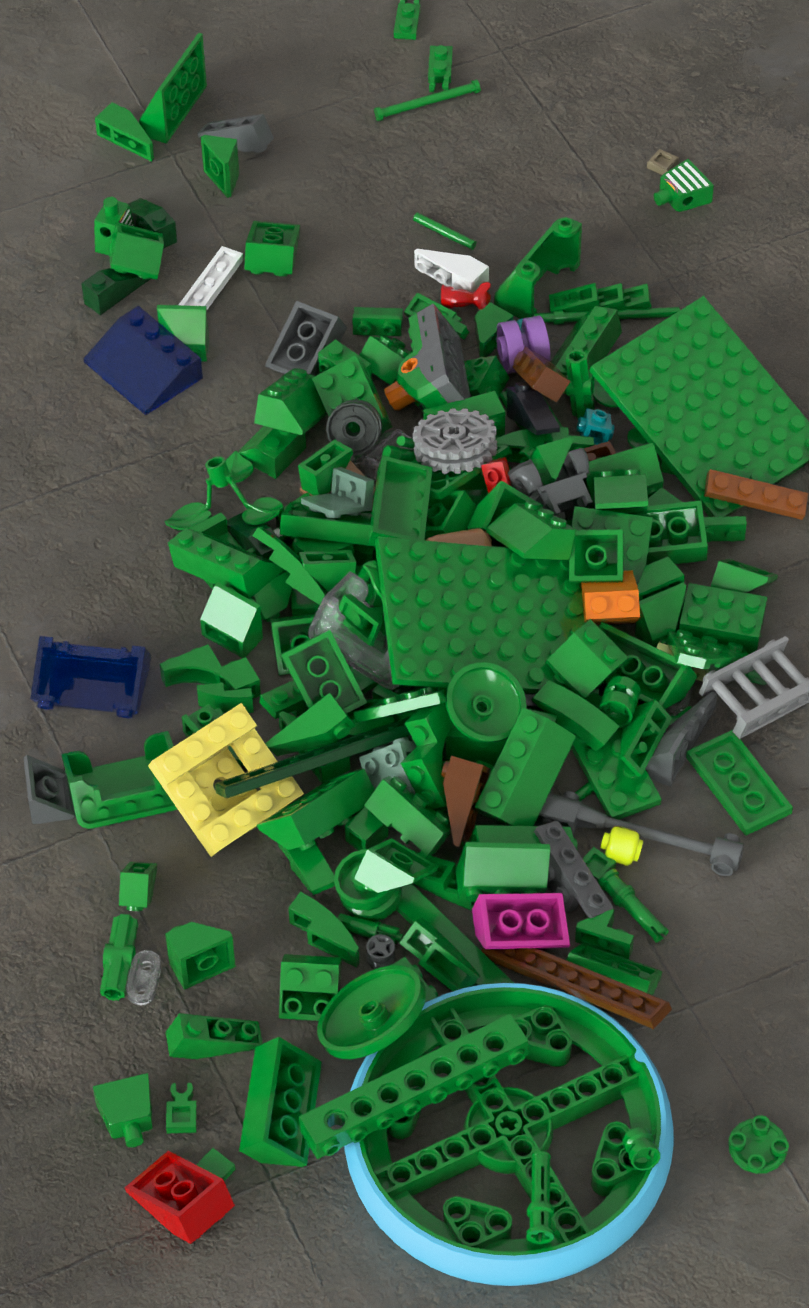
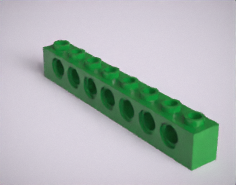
M510 1013L299 1116L300 1132L317 1159L325 1155H334L340 1148L352 1142H360L368 1134L378 1129L384 1130L390 1127L394 1121L405 1116H413L421 1108L431 1103H439L453 1092L466 1090L474 1082L484 1077L490 1078L497 1074L500 1069L510 1064H519L528 1056L529 1040ZM491 1048H498V1049H500V1050H499V1051H491V1050H489V1049H491ZM465 1061H473L474 1063H472V1064H466V1063H464V1062H465ZM441 1073H444V1074H447L448 1076H446V1077H440V1076H437V1075H438V1074H441ZM414 1086L422 1087V1088L419 1089V1090H413V1089H411V1087H414ZM393 1099L395 1102L387 1103L385 1100ZM360 1112H367V1113H369V1114L366 1115V1116H360V1115H358V1113H360ZM334 1125L342 1126L340 1129H332L330 1127Z

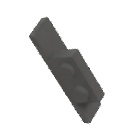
M558 821L536 827L534 833L541 844H550L547 883L554 893L563 894L566 913L575 911L579 904L588 918H594L608 910L614 909Z

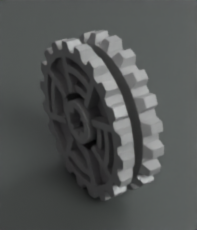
M450 409L449 412L441 410L438 411L437 415H428L426 420L421 419L418 422L419 426L414 427L413 442L415 443L414 455H416V460L421 462L422 465L433 467L432 471L434 472L441 470L444 474H448L450 471L460 474L463 470L471 472L474 467L481 468L484 462H491L492 456L497 454V433L494 421L489 420L486 414L480 415L479 411L476 410L473 412H468V409H462L461 411Z

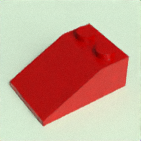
M170 1151L163 1154L124 1187L126 1192L165 1228L190 1244L200 1238L204 1232L218 1220L222 1219L235 1206L222 1178Z

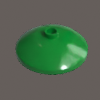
M478 662L463 667L454 675L446 690L445 703L452 723L462 734L478 742L495 743L509 737L522 708H526V697L521 684L508 670L493 663ZM477 705H481L484 708V712H480L477 709Z

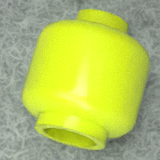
M614 826L610 833L604 832L600 848L605 849V855L615 860L616 863L629 866L633 861H638L643 840L639 839V833L635 830Z

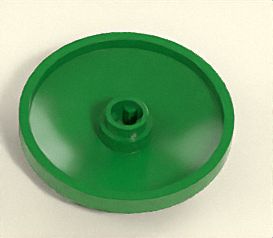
M401 965L380 967L357 977L344 986L323 1010L317 1026V1035L321 1044L330 1055L340 1059L361 1058L382 1050L401 1037L420 1015L426 999L424 983L413 969Z

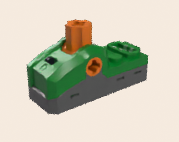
M433 303L409 317L410 328L408 333L413 342L410 344L413 352L400 363L396 373L397 382L384 388L385 395L394 410L399 411L414 402L423 411L471 397L460 336Z

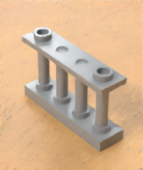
M786 636L778 640L773 639L769 641L763 648L718 671L712 670L703 678L699 694L704 696L711 691H716L737 715V723L732 732L739 739L809 703V677L805 678L784 655V649L789 641ZM775 660L797 686L792 689L785 688L764 664ZM755 670L777 696L771 700L769 698L765 699L745 674ZM735 680L757 707L751 710L745 709L725 685Z

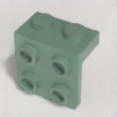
M342 467L333 468L331 493L302 497L301 504L308 506L311 511L325 513L326 517L333 519L340 518L343 514L360 515L363 511L372 510L374 480Z
M408 737L396 739L392 745L374 748L372 753L359 757L361 767L365 769L374 789L378 787L384 778L396 776L407 784V790L415 794V790L400 764L417 747L414 741H409Z

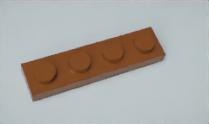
M711 469L707 473L704 492L706 497L801 520L806 515L808 493Z

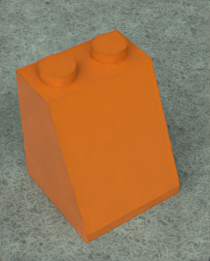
M633 570L624 571L623 582H581L585 622L591 619L596 625H600L602 622L608 625L634 624L640 618L639 590Z

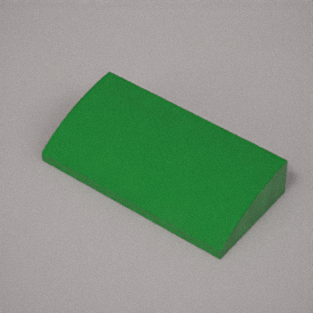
M382 456L377 470L368 539L369 546L375 547V541L378 536L424 540L433 467Z
M291 501L281 514L280 535L368 545L372 511H363L360 515L356 516L343 514L340 518L333 519L326 517L325 513L309 510V507L301 504V502Z

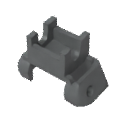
M583 448L570 451L566 456L556 481L543 486L539 472L531 459L517 465L508 472L513 488L543 505L542 508L553 511L554 516L573 509L575 506L584 507L583 502L585 507L593 502L583 481L589 473V459L587 452Z

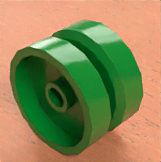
M367 849L352 852L342 859L335 870L334 883L341 903L350 916L376 922L387 918L396 910L401 901L402 888L397 887L379 893L370 892L363 888L362 883L354 879Z

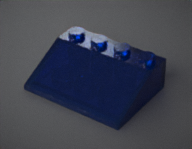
M140 306L119 317L83 358L86 365L144 415L149 414L203 379L201 358Z

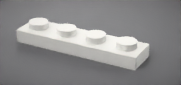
M222 246L179 305L206 306L208 310L243 262V253Z

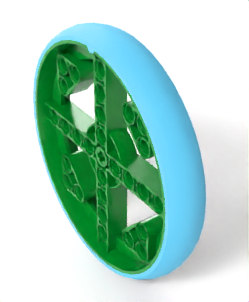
M520 983L482 984L449 992L425 1002L416 1021L401 1037L382 1050L366 1056L356 1074L350 1091L426 1055L437 1046L441 1048L469 1034V1032L478 1030L510 1013L529 1040L528 1056L525 1059L554 1067L565 1066L571 1059V1046L574 1044L593 1057L601 1067L537 1097L519 1088H502L495 1075L490 1078L484 1077L474 1082L465 1090L473 1105L466 1116L463 1131L392 1163L388 1149L387 1130L396 1139L410 1137L415 1130L421 1108L415 1115L403 1117L406 1119L404 1122L394 1121L390 1127L384 1130L378 1129L368 1134L362 1141L352 1142L344 1146L346 1160L357 1193L377 1225L398 1246L431 1268L453 1277L489 1285L520 1286L554 1281L589 1268L615 1252L633 1236L655 1207L665 1186L672 1161L674 1129L670 1102L663 1081L646 1051L629 1031L601 1009L565 992L543 986ZM541 1024H547V1025H549V1026H547V1027H542V1026H540V1025H541ZM449 1037H456L457 1039L451 1040V1039H448V1038H449ZM557 1046H558V1047H562L563 1049H560V1050H559V1049H555V1048H553V1047H557ZM471 1061V1062H464V1063H466V1064H472V1063H474V1062ZM609 1080H615V1081H617L618 1083H615V1084H614V1083H610V1082H608V1081H609ZM483 1082L485 1083V1085L480 1086L476 1085L475 1083ZM419 1086L411 1087V1089L413 1090H419L422 1088ZM590 1092L592 1093V1095L587 1096L583 1095L582 1093ZM621 1098L624 1100L630 1128L618 1121L606 1125L592 1166V1189L600 1196H607L599 1206L582 1218L550 1166V1200H555L558 1203L551 1204L554 1208V1216L551 1218V1229L554 1231V1239L549 1243L535 1244L528 1241L527 1238L511 1239L512 1217L508 1211L502 1208L455 1196L449 1198L444 1203L443 1221H441L424 1209L412 1197L481 1164L494 1172L515 1174L531 1200V1156L537 1151H548L553 1139V1130ZM387 1099L385 1100V1102L392 1103L395 1102V1100ZM563 1104L566 1105V1107L559 1108L556 1105ZM497 1105L499 1108L492 1109L489 1106ZM367 1112L358 1113V1115L360 1116H366L369 1114ZM537 1116L540 1119L532 1120L530 1117ZM633 1128H647L651 1132L654 1143L660 1152L659 1162L649 1170H637L632 1166L626 1165V1163L630 1162V1159L623 1146V1137ZM611 1139H620L622 1142L616 1143L611 1141ZM478 1141H486V1142H488V1143H487V1144H484V1145H480V1144H478V1143H476V1142H478ZM526 1152L528 1155L520 1156L517 1153ZM459 1153L461 1156L452 1157L450 1154ZM427 1165H430V1166H433V1167H435V1168L430 1169V1170H427V1169H424L423 1167H424V1166H427ZM600 1175H608V1176H610L611 1178H609V1179H602V1178H600L599 1176H600ZM398 1178L408 1179L405 1182L396 1181ZM456 1213L463 1215L461 1218L451 1217L452 1214ZM569 1224L573 1226V1228L564 1229L561 1227V1225ZM495 1225H501L504 1227V1229L495 1230L492 1227ZM468 1238H474L478 1241L474 1243H468L465 1240Z

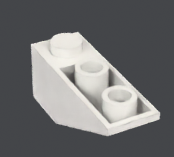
M424 249L415 250V268L441 284L453 286L454 289L474 292L480 284L489 282V266L471 256Z

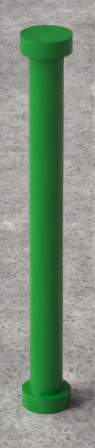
M475 79L470 84L385 108L376 107L374 108V114L377 121H382L387 116L472 92L475 94L480 93V84Z

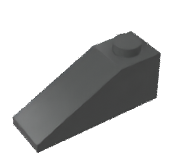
M264 114L208 122L197 133L199 138L203 135L237 139L238 150L242 152H262L267 149V145L274 139Z

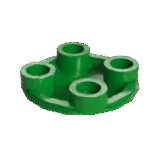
M757 1115L753 1119L739 1123L732 1130L728 1140L729 1153L734 1162L743 1170L755 1174L768 1173L777 1169L785 1161L789 1148V1143L782 1129L763 1115Z

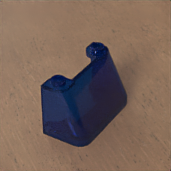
M39 636L30 697L33 702L38 703V708L53 710L54 706L115 712L117 713L116 716L122 718H133V714L139 713L151 662V654L146 647L132 646L131 652H129L126 647L112 649L74 645L68 641H63V643L53 642V637Z

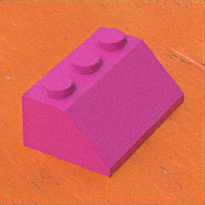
M562 893L479 894L472 908L475 935L485 949L569 948L570 946Z

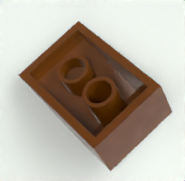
M451 756L450 761H445L441 776L445 777L443 785L453 843L455 846L464 848L465 843L468 842L474 830L478 816L475 806L489 779L491 768Z

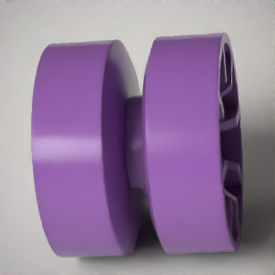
M540 315L523 318L521 330L515 320L497 324V350L507 374L516 373V370L512 367L514 359L520 351H523L525 346L551 360L549 338L545 323Z

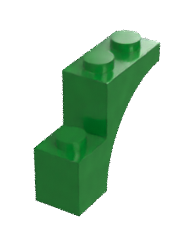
M209 644L200 648H194L190 652L169 658L165 662L160 663L161 679L165 687L180 683H223L224 691L251 688L252 699L261 695L260 679L246 657L221 666Z
M443 703L419 708L405 722L417 747L400 763L415 793L425 797L429 801L428 806L432 809L447 805L443 785L444 778L441 776L442 752L445 739L450 729L454 726Z

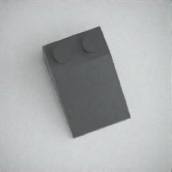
M296 301L265 367L284 375L295 368L306 370L307 374L315 375L319 371L318 352L335 339L340 342L347 326L338 316Z

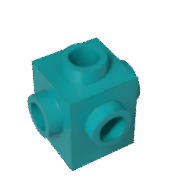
M587 408L584 417H580L578 420L576 431L580 433V436L594 437V445H598L612 439L615 426L611 423V414L603 410Z

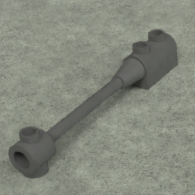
M551 789L534 825L541 826L558 821L562 827H571L573 837L577 827L612 829L614 826H621L637 831L639 837L711 855V869L721 876H730L734 870L738 871L744 851V844L740 843V838L735 834L727 833L724 835V838L716 837L714 844L610 818L608 815L583 804L582 801H579V796L571 791H566L563 796L552 794L553 790Z

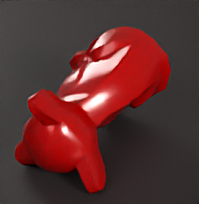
M484 282L480 284L474 292L454 289L453 286H445L443 284L441 287V305L452 309L473 304L479 310L484 309L491 301V295L488 292L491 283Z

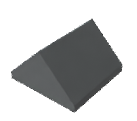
M26 755L24 757V767L33 825L74 818L75 812L65 770Z

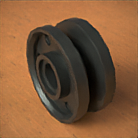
M358 399L347 400L338 405L328 418L326 427L328 439L330 442L336 439L353 449L352 456L364 454L374 446L381 435V417L375 407L368 402ZM348 423H358L360 426V432H351L349 430Z

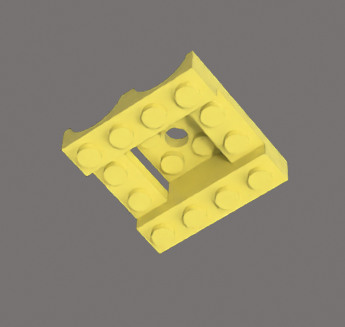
M242 703L158 756L148 765L210 857L245 833L256 828L257 824L304 794L292 776L259 787L261 789L259 791L253 789L230 798H224L216 793L213 786L214 780H226L245 773L229 751V746L232 747L248 772L277 762L255 730L257 725Z

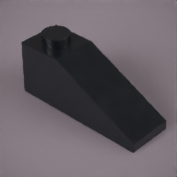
M527 382L515 383V386L506 387L507 417L535 435L560 432V426L540 392L533 389Z

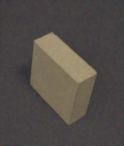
M659 149L647 162V169L663 175L679 164V157Z

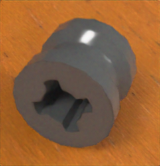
M375 935L368 940L366 944L367 963L372 969L394 964L395 944L389 936Z

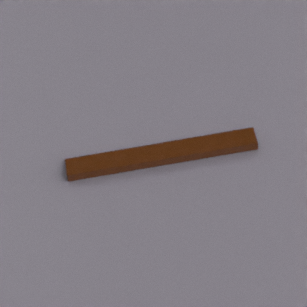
M483 948L481 950L493 963L652 1029L672 1010L668 1001L537 948Z

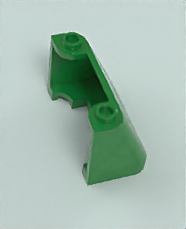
M567 217L556 220L494 293V305L519 319L533 317L537 313V309L534 307V285L548 270L558 275L562 268L570 267V271L575 272L580 266L582 223Z
M169 731L153 734L146 739L144 743L145 756L92 767L89 756L84 752L73 751L61 754L75 816L80 826L86 829H93L177 809L148 766L152 760L174 747Z

